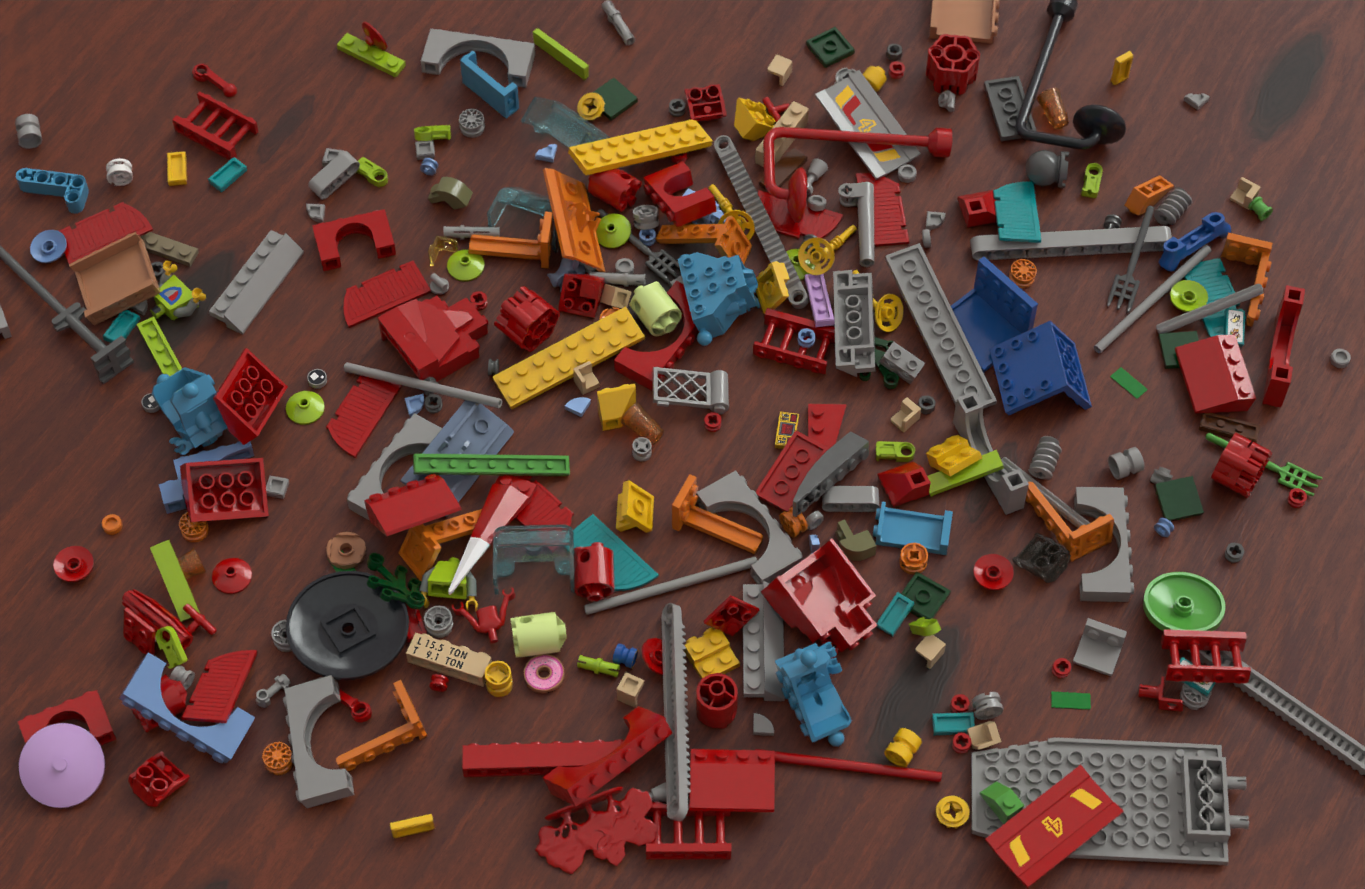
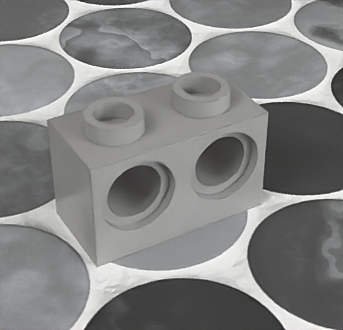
M894 341L879 362L909 384L912 383L925 364Z

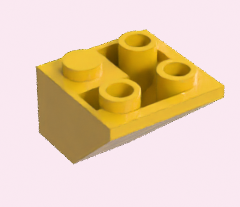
M739 97L736 103L734 126L742 138L755 141L764 137L774 127L775 120L765 111L766 107L762 103H756L750 99L746 100Z
M624 384L620 387L605 388L597 391L598 414L603 431L622 427L635 410V384Z

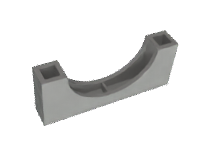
M330 675L285 688L283 701L288 711L286 722L290 727L288 739L293 748L291 759L296 770L293 772V776L298 785V790H296L298 802H301L306 808L354 795L352 776L345 768L332 770L321 767L315 762L311 751V735L317 719L327 708L341 701L338 682Z

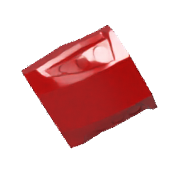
M711 84L704 88L692 87L689 90H684L690 120L699 122L727 116L720 84Z
M161 751L147 759L135 772L130 774L128 782L134 794L146 805L157 807L162 800L189 781L190 776L188 774L185 775Z

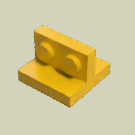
M630 480L623 482V491L621 494H618L616 529L622 532L638 527L645 533L650 532L653 526L654 496Z

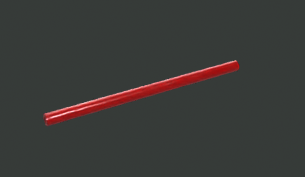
M775 751V762L941 782L942 772Z

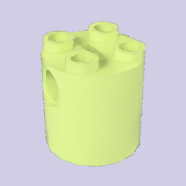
M655 281L646 286H638L634 290L635 295L631 299L629 306L653 336H662L673 331L681 320V310L659 282Z
M555 612L511 618L516 658L560 652L562 645L567 639L565 623Z

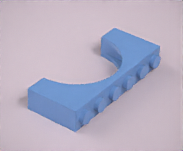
M148 652L119 697L123 705L140 711V714L146 719L155 720L162 729L171 730L176 733L179 739L183 741L188 740L193 743L197 750L201 752L206 751L211 754L215 761L219 763L230 761L255 717L237 707L230 714L227 723H219L209 727L191 726L178 720L168 710L161 695L160 682L166 663Z

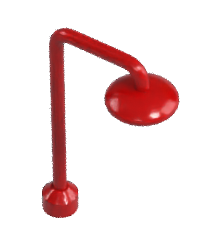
M776 127L769 130L764 136V184L770 195L778 199L787 200V208L794 222L800 223L805 214L807 200L806 170L802 167L795 170L790 178L788 189L780 188L776 185L774 141L777 138L927 147L934 157L949 158L952 149V130L950 128H935L928 136Z

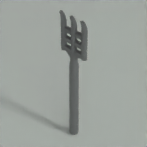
M1148 206L1128 264L1127 273L1123 276L1115 275L1107 307L1110 306L1114 296L1119 297L1117 310L1120 309L1124 299L1129 300L1127 313L1130 312L1140 281L1134 280L1132 274L1154 212L1153 206ZM1118 281H1123L1124 284H1118ZM1128 284H1133L1134 287H1128ZM1116 288L1122 289L1121 293L1117 292ZM1126 291L1132 292L1131 296L1127 295Z
M603 209L597 211L600 213L599 216L601 218L609 215ZM631 233L628 240L649 256V261L645 262L646 266L669 285L671 281L664 274L668 271L675 278L679 277L672 269L674 265L680 269L677 260L663 249L660 252H652L649 247Z

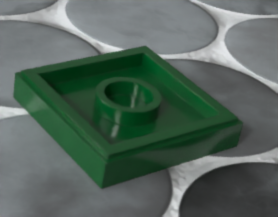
M836 27L806 41V46L825 68L855 54V49Z
M614 77L592 92L599 94L603 98L605 111L602 114L610 121L638 102V98Z
M1197 331L1159 334L1158 339L1165 369L1180 368L1175 348L1199 341Z
M1193 476L1154 485L1163 518L1174 521L1204 513Z
M916 571L901 594L915 603L910 613L919 618L924 617L930 620L934 619L951 591Z

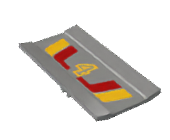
M860 70L814 95L840 131L907 135ZM849 142L876 180L920 155L916 146Z

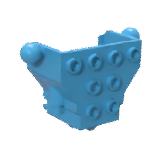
M696 252L690 255L683 254L679 257L678 264L692 320L699 331L697 341L700 345H709L712 338L724 334L739 315L744 314L746 310L751 311L750 308L755 306L760 308L759 299L754 295L758 288L756 276L753 270L745 268L739 255L729 258L726 256L715 258Z
M186 367L171 376L161 374L157 378V384L153 386L152 396L159 408L181 437H173L169 440L170 444L174 443L175 446H178L174 451L181 455L187 454L193 447L196 448L199 445L205 447L214 443L218 437L222 436L223 430L227 428L213 399L217 392L213 387L215 383L209 374L206 375Z
M827 642L820 647L814 643L803 649L798 648L794 653L775 660L778 669L776 676L783 685L781 690L785 699H788L790 707L795 711L798 720L802 723L800 728L803 735H808L812 742L828 736L829 743L837 747L844 742V734L840 730L848 727L852 721L829 676V673H840L842 668L837 659L832 658L837 653L835 648L832 647L831 642Z

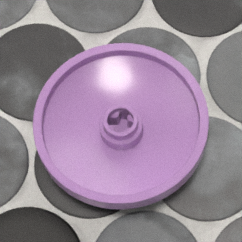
M67 723L53 724L37 731L25 744L19 759V774L26 791L38 802L55 808L72 807L86 801L100 786L105 772V757L97 739L87 730Z

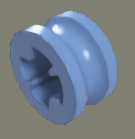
M425 158L422 161L420 170L427 175H434L438 168V163L434 159Z
M653 229L641 230L639 240L646 246H651L656 241V233Z
M802 329L798 334L799 345L804 348L814 345L815 333L811 329Z
M1160 518L1158 523L1154 525V529L1159 535L1168 537L1170 532H1173L1174 525L1168 519Z

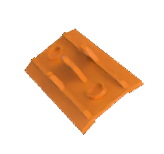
M544 168L543 174L562 258L577 260L596 268L599 272H605L596 234L601 219L597 217L594 221L595 217L599 216L600 213L591 211L585 183L554 169Z

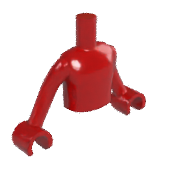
M511 587L512 592L510 594H505L503 589L502 594L504 598L499 615L496 606L481 608L476 611L478 623L465 610L463 602H460V609H455L454 604H452L454 614L458 616L463 615L478 633H488L490 643L494 644L498 642L496 630L505 624L508 602L513 600L516 594L513 587Z

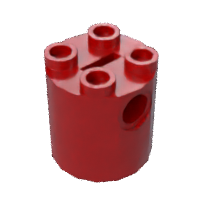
M619 168L590 174L588 178V192L621 212L628 206L632 207L637 199L635 195L642 185V182Z
M594 542L591 546L574 548L575 593L578 596L587 598L589 601H600L614 593L613 550L603 547V543Z
M709 674L702 678L697 686V718L708 727L725 729L736 717L738 703L737 685L732 678L725 674Z
M166 674L161 676L160 687L163 701L172 715L176 716L186 709L187 692L180 681L172 680ZM135 708L131 709L135 718L142 721L140 724L146 733L159 726L155 720L146 719L140 714V711Z

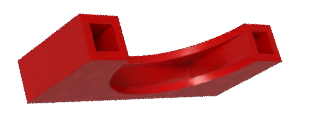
M677 280L667 294L682 313L681 319L684 328L679 338L670 346L654 352H640L624 347L614 360L615 371L653 391V367L673 369L677 359L682 358L686 347L692 345L696 334L699 332L692 320L684 284ZM658 374V378L663 382L665 375Z
M1288 285L1285 287L1277 310L1262 404L1282 407L1290 386L1293 367L1289 366L1295 330L1304 300L1305 289Z
M638 706L623 717L629 733L621 745L605 757L579 767L557 766L543 777L552 795L574 806L579 805L673 734L665 717Z

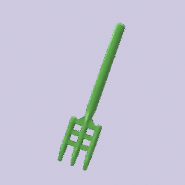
M1207 433L1205 437L1206 440L1223 448H1226L1229 443L1211 433ZM1268 461L1265 467L1277 472L1280 476L1278 482L1291 489H1302V484L1318 488V485L1305 480L1306 476L1322 480V477L1290 462H1287L1285 467H1279ZM1290 468L1295 470L1293 474L1289 472ZM1298 472L1303 474L1301 478L1297 476ZM1286 476L1291 478L1289 482L1284 480ZM1294 480L1299 482L1297 486L1292 484ZM1302 489L1307 495L1314 496V493Z

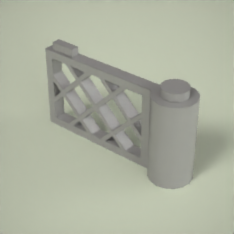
M653 367V403L664 407L672 404L710 408L715 413L723 414L729 409L728 374L721 370L706 373ZM658 374H664L669 379L663 383L658 378ZM683 376L687 382L682 385L675 378ZM696 378L705 379V384L699 386L694 380ZM671 381L678 387L674 392L666 386ZM689 384L697 389L692 394L685 388ZM663 389L668 396L658 397V391ZM682 391L687 398L679 399L676 394ZM701 393L705 397V402L698 401L694 396Z

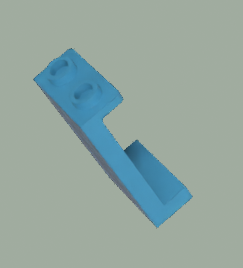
M474 51L462 57L460 64L463 84L506 119L519 109L517 85L512 82L505 88L477 66L476 53Z
M882 502L881 508H877L875 519L879 520V524L874 525L873 537H876V545L903 548L908 543H919L927 549L928 553L947 555L953 511L945 510L944 516L887 508L885 507L886 502Z

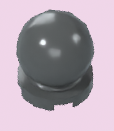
M1039 150L1033 153L1028 158L1025 166L1027 177L1035 185L1049 186L1055 182L1057 183V188H1065V183L1062 182L1067 180L1068 161L1065 160V157L1069 156V152L1061 151L1058 156L1048 150Z

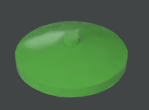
M1170 572L1156 577L1149 583L1144 594L1143 608L1148 619L1162 631L1164 629L1214 631L1220 626L1224 618L1225 600L1220 590L1209 580L1193 573Z

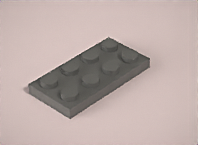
M1019 76L984 81V89L1000 140L1007 141L1022 138L1015 129L1016 120L1025 97ZM1030 112L1026 127L1029 130L1036 131Z

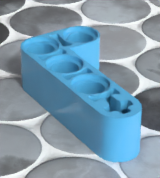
M22 168L16 173L17 182L20 190L23 192L64 197L67 208L71 213H79L84 209L89 194L84 176Z

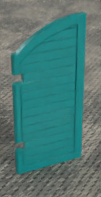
M1016 182L993 190L994 199L996 200L994 203L997 226L1003 227L998 228L999 240L1041 243L1033 182Z
M1220 258L1199 262L1184 276L1185 280L1198 282L1206 289L1208 293L1207 304L1235 293L1228 275L1222 276L1221 274L1226 270ZM1240 303L1229 308L1237 309L1236 306H1239ZM1226 309L1202 318L1209 337L1224 335Z
M594 514L572 530L562 543L571 553L576 547L591 546L594 542L603 543V547L613 550L614 592L639 588L659 576Z

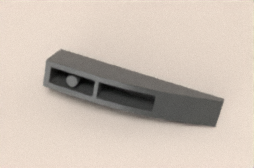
M850 431L827 450L813 465L799 486L793 500V516L797 517L801 512L806 511L821 495L829 491L838 481H841L847 473L854 470L861 461L866 460L869 455V441Z

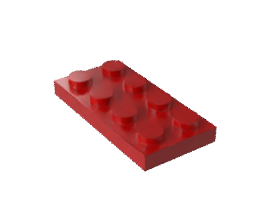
M795 430L757 488L756 494L758 498L783 512H788L789 508L793 507L794 497L805 476L829 448Z

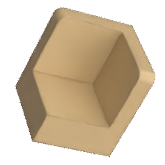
M776 54L767 71L780 77L779 85L781 86L785 84L792 73V60Z
M1241 177L1238 187L1231 195L1230 200L1249 210V204L1258 197L1261 187Z
M605 284L600 302L618 308L627 307L631 291Z
M590 361L573 368L574 382L583 395L600 387L599 381L592 372Z
M906 397L901 403V410L891 418V422L902 432H905L920 419L921 408Z
M934 635L926 636L916 647L915 651L928 660L927 668L931 669L944 654L946 644Z
M625 673L617 687V700L636 707L637 697L644 685V680Z
M988 721L967 729L973 749L980 750L1001 742L995 722Z

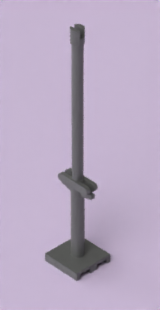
M0 246V258L59 314L52 319L54 329L59 332L71 327L97 352L91 357L97 376L103 384L134 363V360L130 357L131 352L125 344L127 341L124 337L120 336L106 346L80 321L86 310L84 307L81 308L80 303L76 302L66 309Z

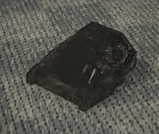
M1035 533L1034 538L1012 560L1017 566L1026 569L1043 579L1046 583L1055 582L1066 570L1071 555L1068 550L1052 539Z

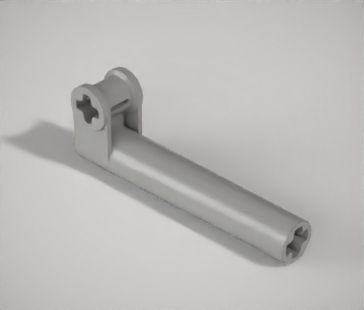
M870 182L845 183L838 190L840 204L844 207L858 206L859 262L863 267H871L874 265V185Z

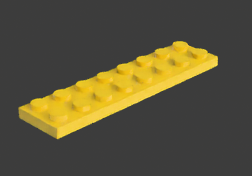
M687 120L569 147L568 153L586 176L710 147L713 140L696 120Z
M625 306L492 377L512 410L574 377L573 368L588 361L591 362L593 367L620 353L624 347L629 348L645 339V336Z

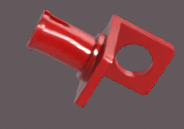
M1165 676L1161 677V685L1159 684V686L1140 684L1139 697L1156 698L1159 702L1160 710L1183 712V700L1164 698ZM1168 703H1173L1178 706H1170L1168 705Z

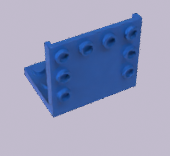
M984 256L978 260L974 289L951 305L983 373L993 366L989 348L1033 329L1038 306L1037 302Z
M1051 321L989 348L1006 414L1016 413L1063 391L1085 410L1092 407L1075 343Z

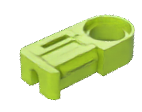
M450 125L421 126L414 129V136L417 141H432V139L449 140L451 139Z
M361 157L358 160L360 167L357 172L366 177L369 183L376 187H383L388 183V175L384 169L365 157ZM377 175H383L384 179L376 180L375 177Z
M1091 163L1086 167L1084 186L1081 191L1082 196L1097 198L1103 169L1097 163ZM1096 170L1099 174L1092 175L1089 171Z
M878 441L876 443L877 461L879 459H896V462H910L915 456V447L909 442ZM909 449L912 453L905 456L901 453V450Z
M921 617L917 621L909 623L912 634L931 636L941 630L938 620L933 618L929 620Z
M165 626L157 630L155 638L160 650H164L170 664L168 668L171 669L187 662V656L175 629ZM163 631H167L170 634L169 641L163 639Z

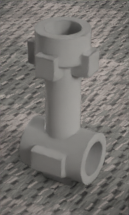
M282 674L275 677L276 683L269 689H260L256 693L257 705L268 707L271 704L270 698L280 689L285 690V688L289 687L291 682L286 675Z

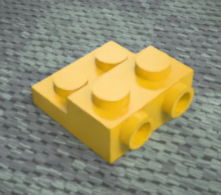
M778 261L770 263L756 278L758 282L756 293L764 314L767 308L775 310L789 297L785 285L789 280L785 264Z
M959 435L947 438L944 443L931 447L926 452L930 466L950 477L982 459L980 451L970 447L968 440Z
M713 627L707 629L704 635L699 638L696 636L689 638L684 645L686 647L684 652L701 680L709 674H726L740 666V662L731 650L730 643L724 633Z

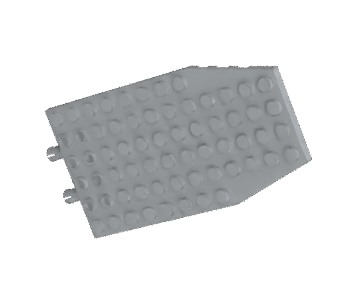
M1055 737L1049 738L1047 741H1033L1025 745L1017 746L1016 744L1009 746V748H995L971 754L972 834L987 838L1004 825L979 794L982 790L997 781L1011 788L1022 801L1025 808L1080 764L1099 787L1124 812L1067 858L1227 865L1229 862L1227 842L1230 837V828H1249V821H1247L1249 816L1229 814L1228 789L1246 790L1247 782H1245L1246 777L1227 776L1226 757H1222V745Z

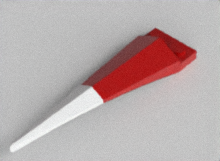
M498 476L496 482L492 484L448 590L449 595L454 592L471 568L503 530L529 504L537 490V484L515 476Z

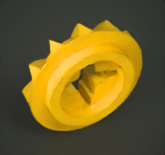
M587 93L578 102V114L587 121H594L597 117H601V113L605 111V102L599 94ZM594 105L596 108L591 109V111L588 107H586Z
M944 797L936 806V816L939 822L946 825L947 828H957L964 825L969 818V807L960 797ZM950 806L952 807L953 811L958 812L955 815V819H953L951 814H947L950 810Z

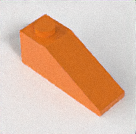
M1159 175L1134 187L1124 206L1131 213L1139 216L1146 212L1148 206H1154L1174 185Z

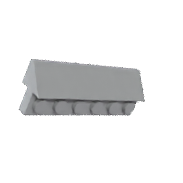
M270 230L209 310L210 316L225 322L228 328L243 335L304 254V251L286 233L283 236Z
M852 270L833 271L836 368L856 377L857 373L876 372L872 273L853 274Z
M763 581V584H743V601L758 607L760 610L743 626L744 697H764V701H784V695L781 690L783 685L776 676L778 669L775 664V660L784 657L783 619L761 593L769 583Z

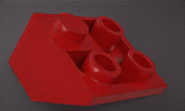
M993 190L957 196L967 228L997 222L994 203L996 200L994 199Z
M564 274L558 311L595 318L603 293L605 278L588 274Z
M910 462L877 474L893 507L929 495L931 482L923 467L915 462Z
M730 595L704 620V624L733 636L760 610L758 607Z

